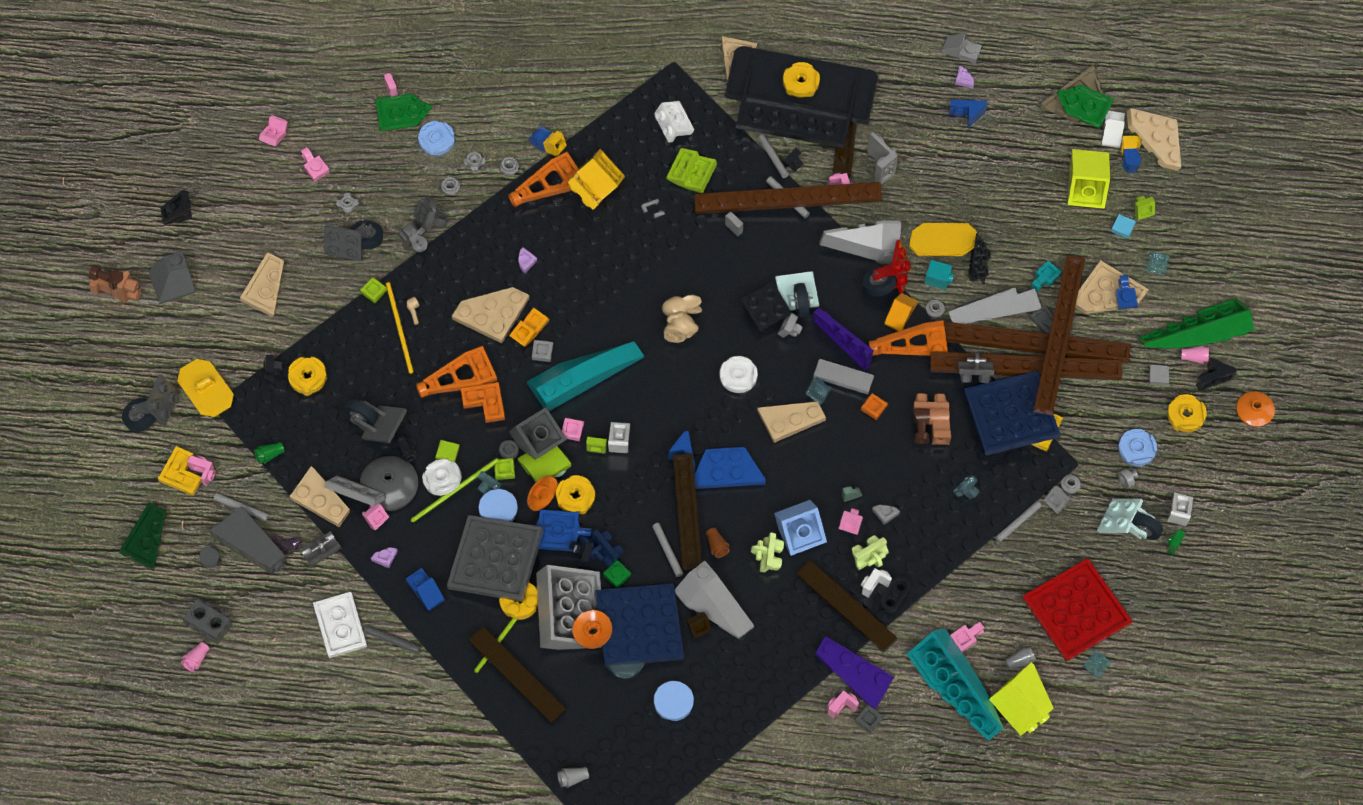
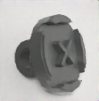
M425 196L419 200L414 211L416 222L413 221V225L417 229L423 227L424 233H426L432 224L440 227L447 226L449 217L442 212L436 211V203L432 197Z

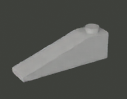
M882 220L877 221V225L865 227V224H860L855 229L843 227L826 230L822 234L820 245L876 261L890 262L893 259L896 240H900L901 221Z
M706 561L690 571L675 589L676 596L687 608L699 613L705 612L709 620L718 624L720 628L738 639L754 628L753 623Z

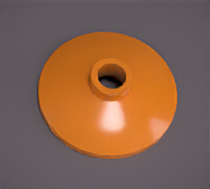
M1251 391L1239 398L1236 411L1239 418L1245 424L1261 427L1267 425L1273 419L1275 407L1267 395ZM1254 404L1260 406V408H1255Z
M544 476L532 486L528 494L527 504L533 511L545 508L554 498L557 480L553 476Z
M589 610L576 618L572 628L573 636L582 647L588 649L599 648L610 639L612 623L603 612ZM592 629L597 630L596 634H590V631Z

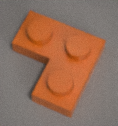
M499 382L461 388L464 409L483 406L486 423L505 420Z

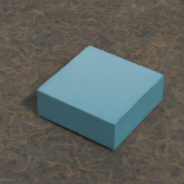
M1119 214L1111 232L1128 239L1136 221Z

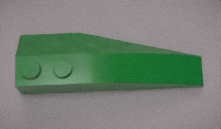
M1237 298L1200 309L1196 311L1197 315L1191 318L1189 315L1182 317V322H1171L1166 325L1164 330L1155 329L1138 337V341L1144 347L1184 348L1228 341L1231 337L1244 336L1254 330L1251 310Z

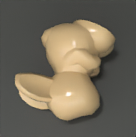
M687 295L683 298L673 296L663 303L662 311L668 316V324L664 329V338L667 341L673 343L683 342L698 332V325L687 314L702 312L701 307H699L702 302L699 296Z

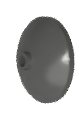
M384 456L375 459L366 466L362 472L360 484L386 494L385 500L379 504L382 505L385 511H395L405 507L414 499L418 490V476L414 467L409 462L396 456ZM387 476L392 477L390 480H385Z

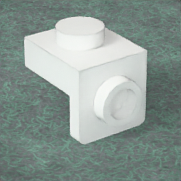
M875 568L870 577L866 576L861 584L863 587L862 594L869 598L878 582L889 587L892 577L886 571H879Z

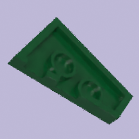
M149 502L120 548L119 553L154 572L166 511Z

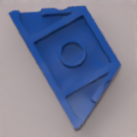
M745 447L706 449L694 475L695 489L765 485L766 482L765 477Z

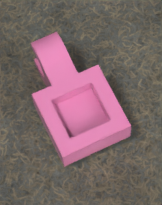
M307 147L301 150V156L306 162L304 169L314 182L330 173L329 168L320 156L314 158Z
M978 622L970 629L964 625L950 636L961 652H964L977 643L975 637L981 635L985 628L981 622Z

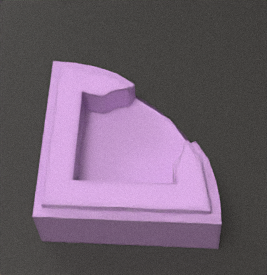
M959 66L955 85L973 88L974 79L967 69Z
M522 248L519 252L518 261L520 269L526 273L537 262V257L525 248Z
M387 548L376 552L372 556L371 561L390 568L398 550Z

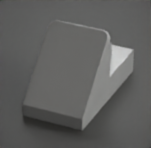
M966 33L947 37L942 53L976 64L982 45L965 40Z

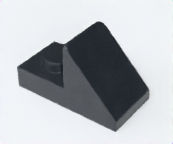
M180 191L160 207L163 224L192 219L191 201L188 191Z
M1210 358L1207 364L1209 372H1204L1199 376L1196 386L1201 391L1234 380L1237 370L1234 367Z

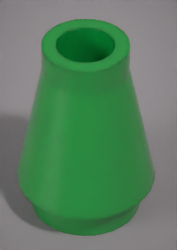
M281 442L260 445L257 449H254V454L259 464H266L284 453V447Z

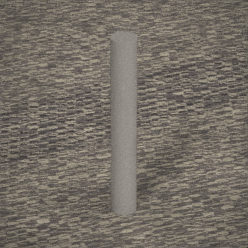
M764 134L760 135L758 139L782 178H786L789 173Z
M772 176L766 180L773 189L783 188ZM804 207L794 208L804 218H807L810 214Z
M219 493L214 495L215 501L235 509L242 506L251 516L266 522L269 519V514Z
M1039 501L1033 503L1002 530L995 539L1001 543L1042 507Z
M654 524L652 527L676 577L683 575L682 569L660 524Z

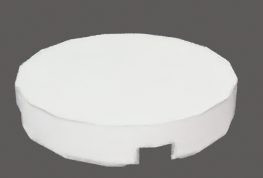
M743 356L729 358V360L722 364L720 369L722 385L734 393H744L751 390L758 378L756 366L750 359Z
M439 459L430 463L422 476L423 484L428 492L440 496L454 491L459 486L462 478L457 464L453 461H448V459Z

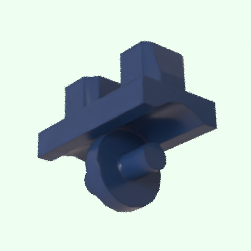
M595 530L590 538L594 543L590 558L592 560L598 558L600 562L604 561L610 567L622 555L623 549L618 544L613 547L609 544L612 537L607 530L603 532Z

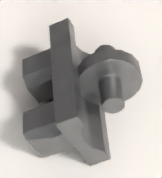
M412 223L407 225L398 234L404 241L401 246L406 249L411 245V248L418 253L425 251L428 244L426 239L420 236L425 232L423 227L417 229Z
M975 352L974 357H967V361H958L961 382L969 383L972 380V375H979V382L989 383L991 375H994L993 362H986V358H979V352Z
M330 531L320 538H315L312 543L303 547L300 551L312 567L340 550L341 546Z

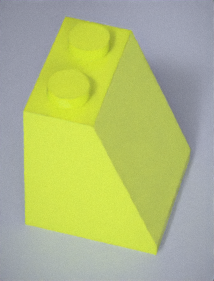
M1072 149L1069 169L1068 205L1105 209L1110 183L1109 153Z
M1032 662L1009 679L989 698L991 703L1020 736L1026 731L1029 733L1033 732L1039 726L1038 722L1042 725L1050 718L1048 713L1053 709V705Z

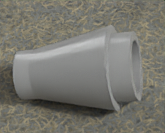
M1024 646L1005 659L1009 670L1027 666L1029 663L1035 662L1036 658L1031 647L1025 648Z
M587 767L562 768V771L557 773L560 786L566 788L589 779Z

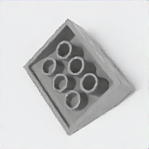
M546 565L536 573L540 648L557 650L585 648L576 642L572 628L580 614L589 610H597L595 590H601L600 572ZM592 629L590 634H596L597 630Z

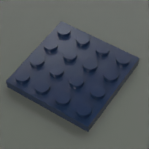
M1038 371L964 388V394L985 456L1060 438V431L1054 414L1051 416L1034 412L1040 383Z
M674 583L595 590L597 611L606 614L612 623V635L608 642L602 646L604 667L684 659Z

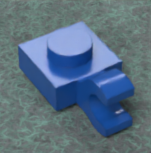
M1120 275V279H1118L1120 289L1115 291L1118 310L1137 308L1138 302L1135 288H1129L1128 275Z

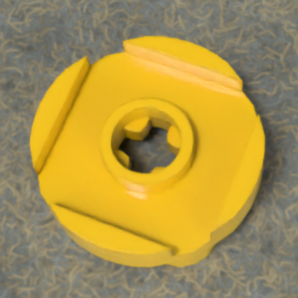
M794 63L783 74V85L788 95L811 97L819 87L820 75L808 63ZM800 77H803V80H805V82H799L797 80H799Z
M315 357L298 358L290 365L288 370V379L291 387L306 396L319 391L327 380L324 364ZM306 372L308 374L311 372L312 374L310 378L305 379L303 373Z
M1189 394L1177 396L1170 403L1167 410V417L1172 424V428L1182 432L1199 430L1207 416L1204 403ZM1184 410H1188V413H1192V415L1186 417L1182 413H1184Z
M578 475L570 476L565 481L562 480L556 489L558 506L567 512L585 514L595 501V490L591 482L587 478ZM578 491L580 497L574 499L570 494Z
M530 582L528 583L524 600L521 604L514 602V600L500 598L502 611L508 617L511 616L517 620H523L532 616L538 606V592L535 586Z

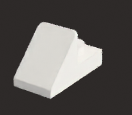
M1108 112L1104 123L1102 146L1120 148L1125 124V113Z
M611 422L608 441L609 452L628 453L630 423Z
M1174 492L1167 521L1187 526L1191 517L1193 497Z

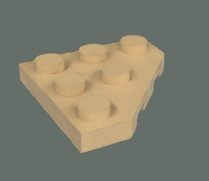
M1130 108L1127 111L1128 128L1131 132L1137 133L1142 139L1140 141L1149 153L1153 152L1159 159L1157 162L1161 167L1178 171L1181 168L1177 119Z
M1100 260L1079 289L1075 308L1085 314L1117 310L1115 291L1120 289L1118 279H1120V275L1124 274ZM1128 277L1129 288H1135L1139 305L1149 289Z
M512 287L460 302L452 315V320L503 343L530 297L528 294Z

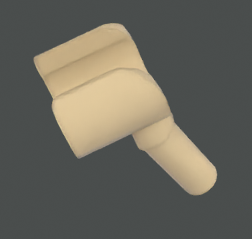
M415 297L407 301V308L412 314L414 325H417L419 322L415 308L419 307V303Z

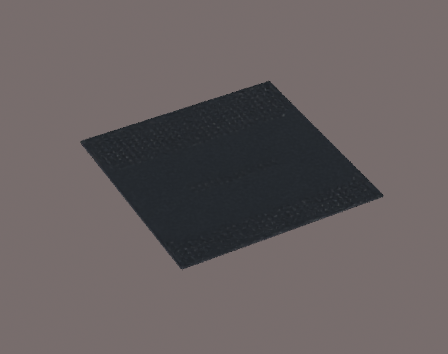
M672 62L567 140V146L559 154L568 152L579 169L601 149L625 175L619 186L608 194L596 208L592 210L591 207H587L583 203L581 196L572 190L525 202L517 207L512 205L508 194L515 191L551 159L557 157L548 154L430 242L425 251L417 252L379 280L385 287L387 282L391 284L414 371L412 374L408 371L388 290L376 303H373L361 294L274 359V361L283 363L281 375H272L271 380H263V368H261L232 390L234 396L231 407L219 414L220 418L254 456V449H257L260 445L282 443L284 453L266 464H261L289 496L311 466L325 482L335 476H340L360 484L362 472L375 459L384 456L401 458L402 454L395 441L400 437L407 438L411 448L416 451V458L409 463L417 473L418 490L414 499L405 507L395 511H385L389 518L378 529H372L363 517L362 513L370 508L369 504L337 492L335 493L350 509V513L340 527L298 503L297 505L324 535L331 531L341 546V549L338 551L563 805H676L833 673L815 655L825 636L855 654L870 641L796 576L797 572L810 560L887 628L1078 466V462L1055 439L1052 440L1047 452L1033 445H1027L985 456L964 394V388L985 384L979 382V375H972V380L969 383L961 382L959 373L930 372V356L879 354L872 356L871 367L864 371L812 321L813 312L820 308L869 347V341L898 332L885 325L894 300L901 294L898 288L893 289V291L884 296L875 297L869 295L864 289L863 277L867 271L880 265L875 260L820 245V239L824 231L842 228L821 206L804 207L810 213L807 218H804L794 208L732 212L743 222V233L739 236L725 225V217L729 212L696 214L695 194L773 189L766 182L770 176L783 188L800 186L789 175L786 178H782L769 155L743 129H737L736 122L677 63ZM680 101L694 128V132L691 135L676 136L673 142H668L654 113L661 103ZM681 148L697 151L699 156L716 159L717 166L703 193L681 187L666 178ZM552 171L545 177L546 182L550 186L563 182L557 171ZM537 181L530 185L529 189L532 193L544 190V187L540 181ZM656 199L659 200L657 205L655 203L653 205L647 206L646 208L648 212L644 213L642 209V204L648 203ZM660 211L665 213L664 215L654 218L655 213H658ZM522 248H525L537 257V262L526 273L520 269L518 261L519 252ZM813 271L819 306L809 308V316L798 317L796 310H790L792 314L798 317L796 324L803 327L800 334H797L796 337L788 334L784 338L778 335L785 318L759 331L750 314L744 312L742 307L744 304L741 298L772 282L777 287L775 276ZM882 277L880 280H875L873 284L878 285V283L884 282L887 279ZM512 287L528 294L530 297L503 343L452 320V315L460 302ZM904 290L903 294H905V295L911 297V296ZM687 295L699 296L702 301L699 305L702 312L687 314L698 325V332L683 342L673 343L667 341L664 338V329L668 324V316L662 311L663 303L673 296L682 298ZM413 297L419 303V307L415 308L419 322L417 325H414L412 314L407 308V301ZM917 304L903 330L923 323L935 322V320ZM535 308L548 317L549 322L524 347L509 335L520 321L523 322L531 310ZM926 335L914 336L910 339V343L915 346H924L927 344ZM899 339L893 341L891 346L904 347L906 346V340ZM534 340L553 342L551 362L532 360ZM634 341L643 353L644 358L549 411L561 431L565 418L584 421L580 441L567 439L558 445V448L570 461L571 467L566 469L562 476L554 477L557 480V487L562 480L565 481L574 475L583 476L591 482L595 490V501L585 514H579L580 528H592L591 537L593 535L592 532L595 530L599 532L607 530L612 537L609 544L612 547L618 544L623 549L622 555L617 560L631 572V577L619 588L674 583L675 590L690 571H682L683 575L676 577L652 527L656 523L660 524L682 569L673 459H668L669 451L684 431H688L696 473L706 449L745 447L765 477V485L695 489L702 563L706 561L718 575L753 623L754 628L738 639L720 628L718 624L709 620L712 630L694 639L686 620L688 617L696 616L697 612L687 608L675 594L684 659L604 667L602 647L562 650L540 648L537 606L536 612L532 616L515 622L500 644L566 708V711L554 723L550 724L488 661H486L478 673H475L474 669L480 663L483 656L469 643V639L484 627L497 640L513 618L511 616L508 617L502 611L500 598L450 590L447 587L468 515L480 517L479 503L485 493L495 489L510 492L515 497L518 506L517 514L512 522L537 525L540 510L533 511L527 504L528 494L536 482L530 474H527L518 461V458L526 454V452L519 448L518 456L513 459L515 479L496 480L495 466H492L415 522H411V518L442 497L428 492L422 478L423 473L427 470L426 467L436 460L441 440L460 445L455 463L461 471L462 478L460 483H462L495 458L503 459L499 453L500 444L506 440L515 442L509 431L544 409L527 385V381L559 363ZM947 342L948 352L967 353L958 343ZM483 346L497 376V381L493 383L499 382L505 420L486 423L483 406L464 409L461 390L431 394L421 398L416 383L422 382L463 353ZM733 356L746 357L757 368L758 378L756 384L751 390L744 393L731 392L720 381L722 364ZM301 357H315L324 364L327 380L324 386L309 396L295 391L288 379L290 365ZM819 359L874 375L869 394L813 378ZM467 364L456 370L457 378L460 380L472 379L474 377L470 366ZM306 372L303 373L305 379L310 378L312 374L311 372L308 374ZM450 373L438 378V382L442 386L454 382ZM991 376L989 382L996 381V380ZM872 393L888 403L877 420L861 410L862 405ZM918 393L927 394V402H934L936 394H945L946 402H949L951 430L949 445H932V425H926V432L929 434L930 439L928 443L917 444L914 442V434L918 431L917 424L913 421V405ZM354 399L357 401L362 400L363 402L365 400L376 408L378 406L405 408L407 412L390 443L363 440L361 437L365 431L353 424L343 411L347 400ZM818 402L826 417V421L777 442H773L757 412V408ZM611 422L630 423L628 453L609 452L608 441ZM587 437L607 439L606 453L587 451ZM387 476L385 480H390L392 477ZM851 486L852 489L856 487L860 489L861 497L846 502L843 501V488ZM578 491L570 494L574 499L580 497ZM556 494L552 501L545 508L541 509L564 511L558 506ZM811 500L818 508L827 542L794 555L789 554L784 543L781 553L774 552V557L782 559L781 568L761 572V560H756V555L751 553V547L757 545L759 540L763 541V538L769 537L770 533H775L776 538L783 541L774 513ZM877 505L893 506L900 511V514L884 525L872 509ZM852 508L859 510L858 515L862 516L863 519L858 535L839 529L844 511L851 512ZM711 528H716L729 544L730 551L724 557L716 558L711 553L706 532ZM874 535L879 539L884 537L887 541L886 546L889 553L886 554L885 558L881 559L883 565L879 568L875 564L867 565L859 570L856 567L852 548L856 545H861L863 549L868 546L867 540ZM387 548L398 550L390 568L371 561L372 556L376 552ZM538 549L529 582L536 587V573L546 565L598 571L600 572L601 590L616 588L603 576V573L609 568L604 561L600 562L598 558L592 560L590 557L588 562L581 561L575 555V552ZM421 568L429 578L432 577L445 599V601L430 611L426 609L406 582L407 577ZM875 568L879 571H886L892 577V581L899 576L905 577L910 581V592L899 609L894 613H887L880 606L881 597L888 588L878 582L869 598L862 594L863 587L861 584L866 576L870 577ZM901 586L897 587L899 591L904 590ZM887 602L888 606L894 605L892 602ZM669 681H679L686 684L694 697L693 708L690 714L678 721L662 718L656 712L654 706V695L657 689ZM587 767L589 779H585L569 788L560 786L557 773L562 771V768Z

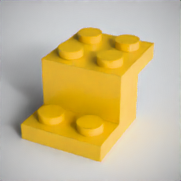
M599 149L589 161L573 174L568 183L571 190L581 196L583 203L593 210L608 194L619 186L625 175Z

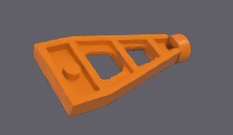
M568 152L551 159L515 191L508 194L512 205L517 207L525 202L571 191L568 181L578 170V167ZM552 171H557L563 182L550 186L546 182L545 177ZM540 181L544 190L532 193L529 186Z
M943 320L923 323L877 338V340L869 341L870 348L873 350L872 356L879 354L930 356L931 352H948ZM920 334L926 335V345L915 346L910 343L912 337ZM899 339L906 340V346L904 347L891 346L893 341Z
M483 346L463 353L422 382L416 383V387L420 397L423 398L431 394L459 391L465 387L491 384L497 381V376ZM463 365H469L474 377L467 380L458 379L456 370ZM450 373L454 382L444 386L440 385L438 378Z

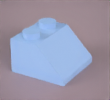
M811 500L774 513L779 532L790 555L827 542L818 508Z

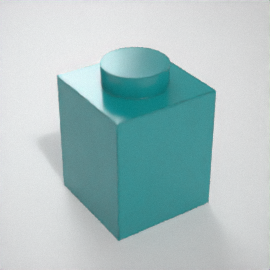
M931 260L924 284L946 290L947 285L952 284L954 273H951L952 265Z

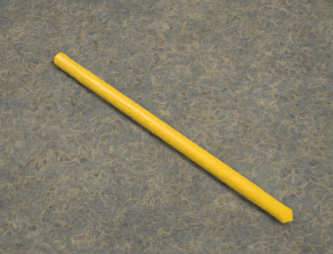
M387 282L386 287L408 371L412 374L414 371L391 284Z

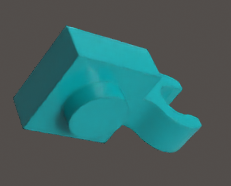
M1047 261L1036 271L1035 276L1037 279L1032 282L1033 286L1031 288H1035L1037 293L1044 284L1050 287L1061 276L1062 271L1050 261Z

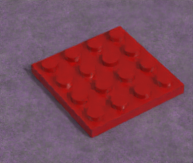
M1088 558L1022 597L1066 662L1121 631L1133 622Z

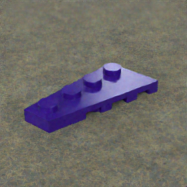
M820 308L813 312L812 321L864 371L871 367L873 350L835 321L827 312Z
M826 636L815 653L832 672H835L841 678V681L846 686L848 685L861 700L876 710L894 678L892 675Z

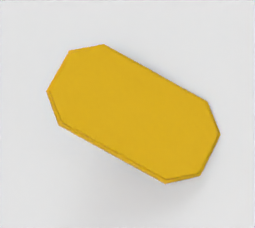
M922 223L912 230L909 248L917 256H964L974 249L977 231L969 223Z
M195 359L180 368L177 382L201 415L215 417L231 407L234 394L210 361Z

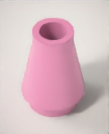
M1202 345L1186 349L1182 348V360L1201 364L1209 362V347Z
M200 642L183 656L181 664L191 672H194L195 669L198 670L206 653L209 651V647L205 643Z

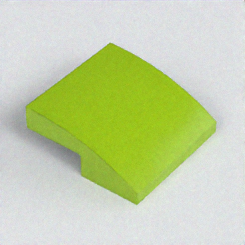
M681 148L666 178L681 187L703 193L717 166L716 159L699 156L697 151Z
M558 446L536 460L527 453L518 458L519 463L535 482L544 476L550 475L555 477L571 467L570 461Z

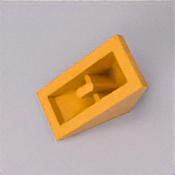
M901 293L894 300L885 325L897 331L903 330L918 301Z

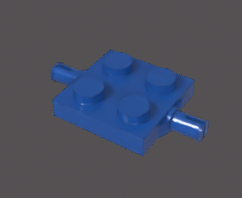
M540 510L537 525H532L543 528L544 532L539 549L572 551V549H569L570 542H577L579 536L591 537L592 528H580L579 512Z

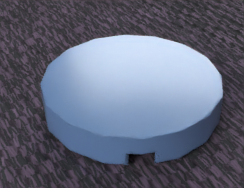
M431 121L421 127L418 143L425 153L439 156L452 149L455 143V134L452 127L447 123Z
M1132 429L1126 431L1121 437L1118 451L1126 463L1133 466H1144L1154 459L1157 452V442L1145 430Z
M495 489L485 493L480 499V517L512 522L515 519L518 506L515 497L510 492Z
M669 681L662 684L654 695L656 712L664 719L671 721L684 719L693 708L694 697L692 691L686 684L679 681Z

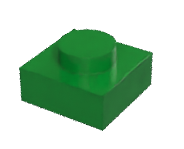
M1179 529L1176 535L1171 534L1167 542L1170 545L1167 550L1168 553L1172 555L1176 553L1186 532Z
M617 560L603 573V576L616 588H619L631 577V572Z

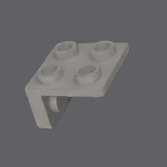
M872 132L869 136L867 152L877 161L874 182H881L882 185L895 175L898 155L893 148H889L885 144L882 137Z

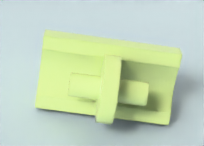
M770 533L769 537L763 538V541L759 540L757 545L751 547V553L756 555V560H761V572L781 568L782 559L774 557V552H782L784 541L777 539L775 533Z
M874 535L867 540L868 546L863 549L861 545H856L852 548L856 567L859 570L867 565L875 564L878 568L883 565L881 559L885 558L886 554L889 553L886 546L887 541L884 537L879 539Z

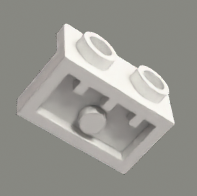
M680 101L661 103L654 113L668 142H673L676 136L691 135L694 132V128Z

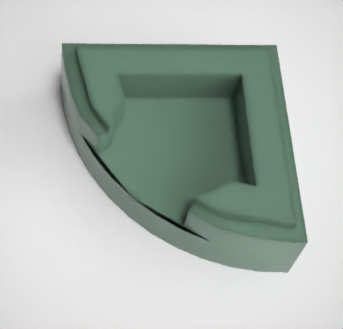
M851 486L843 488L842 498L844 502L862 496L858 487L852 489Z

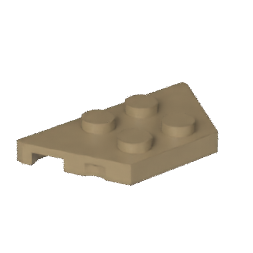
M1091 66L1060 89L1067 90L1077 85H1083L1103 94L1094 66ZM1057 93L1051 95L1040 105L1044 110L1075 122L1080 121L1065 114Z

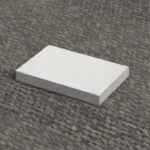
M351 592L313 602L329 658L367 647Z

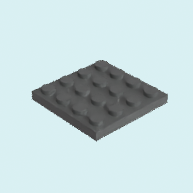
M468 515L447 583L448 589L523 602L544 532L543 528Z

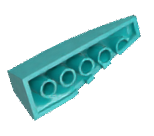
M634 341L559 363L527 381V385L542 407H546L548 411H551L644 358V355Z
M945 628L931 632L907 653V656L933 691L936 690L942 695L944 701L953 705L957 709L956 712L961 716H965L970 721V724L988 741L1004 729L981 681Z

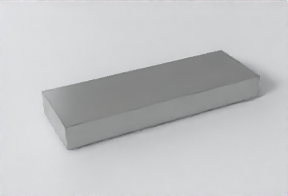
M819 359L813 378L869 394L874 375Z
M335 476L325 483V488L372 506H376L385 500L386 494L340 476Z

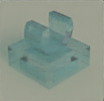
M1151 252L1146 271L1165 275L1169 256Z
M816 377L812 380L805 394L821 405L827 398L831 386H827L823 380Z
M483 471L477 477L483 481L478 487V490L482 493L489 492L491 487L499 489L502 483Z
M973 475L967 477L953 492L958 497L966 495L969 499L975 498L980 493L974 487L978 480Z
M1096 650L1083 667L1099 679L1112 662Z

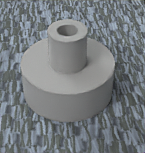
M1125 468L1118 472V478L1124 488L1129 489L1135 485L1134 479L1138 477V473L1135 470L1130 472Z

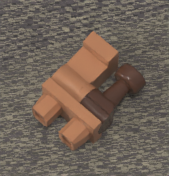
M92 265L88 278L92 279L89 284L91 293L98 295L100 291L111 294L116 299H120L123 303H127L128 299L138 301L141 289H138L139 282L131 279L130 272L124 271L122 274L119 270H114L108 273L101 271L100 266Z
M918 393L913 405V421L917 424L918 431L914 434V442L917 444L928 443L930 439L929 434L926 432V425H932V445H949L951 440L949 402H946L945 394H936L934 402H927V394Z

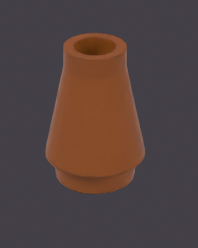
M716 528L709 529L706 535L711 553L716 558L724 557L730 551L729 544Z

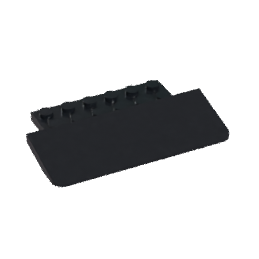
M741 46L734 51L725 98L741 101L736 121L737 129L844 149L850 122L869 124L878 76L873 70ZM798 62L808 63L813 66L816 72L818 71L820 82L813 96L796 97L786 93L783 85V74L787 68L792 67V64ZM800 77V79L797 80L799 82H805V80H803V77Z

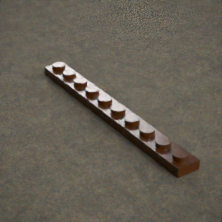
M881 182L695 194L696 214L882 202Z
M1066 256L1034 406L1035 413L1053 416L1085 258Z
M944 321L946 342L1046 354L1050 334ZM1069 336L1065 356L1121 360L1122 363L1129 364L1131 344Z
M931 352L930 372L959 373L958 361H967V357H974V353ZM979 354V358H986V362H993L994 375L1018 376L1038 371L1041 377L1045 357ZM1065 358L1061 378L1121 381L1122 361Z

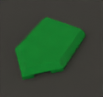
M1077 85L1074 88L1056 92L1065 114L1096 128L1101 127L1114 101L1113 98L1083 85Z
M413 94L375 99L380 132L416 127L432 109V106L420 101Z

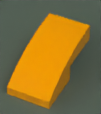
M533 308L524 321H520L509 336L525 347L546 326L549 318Z

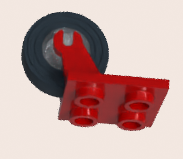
M896 240L891 264L874 267L864 275L863 286L869 295L875 297L884 296L895 288H898L900 293L904 292V287L908 283L907 274L911 269L910 260H907L906 248L902 246L901 240Z

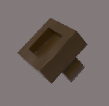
M697 612L696 616L688 617L686 620L694 639L712 630L705 612Z

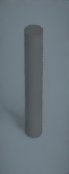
M366 625L364 628V633L419 654L421 646Z

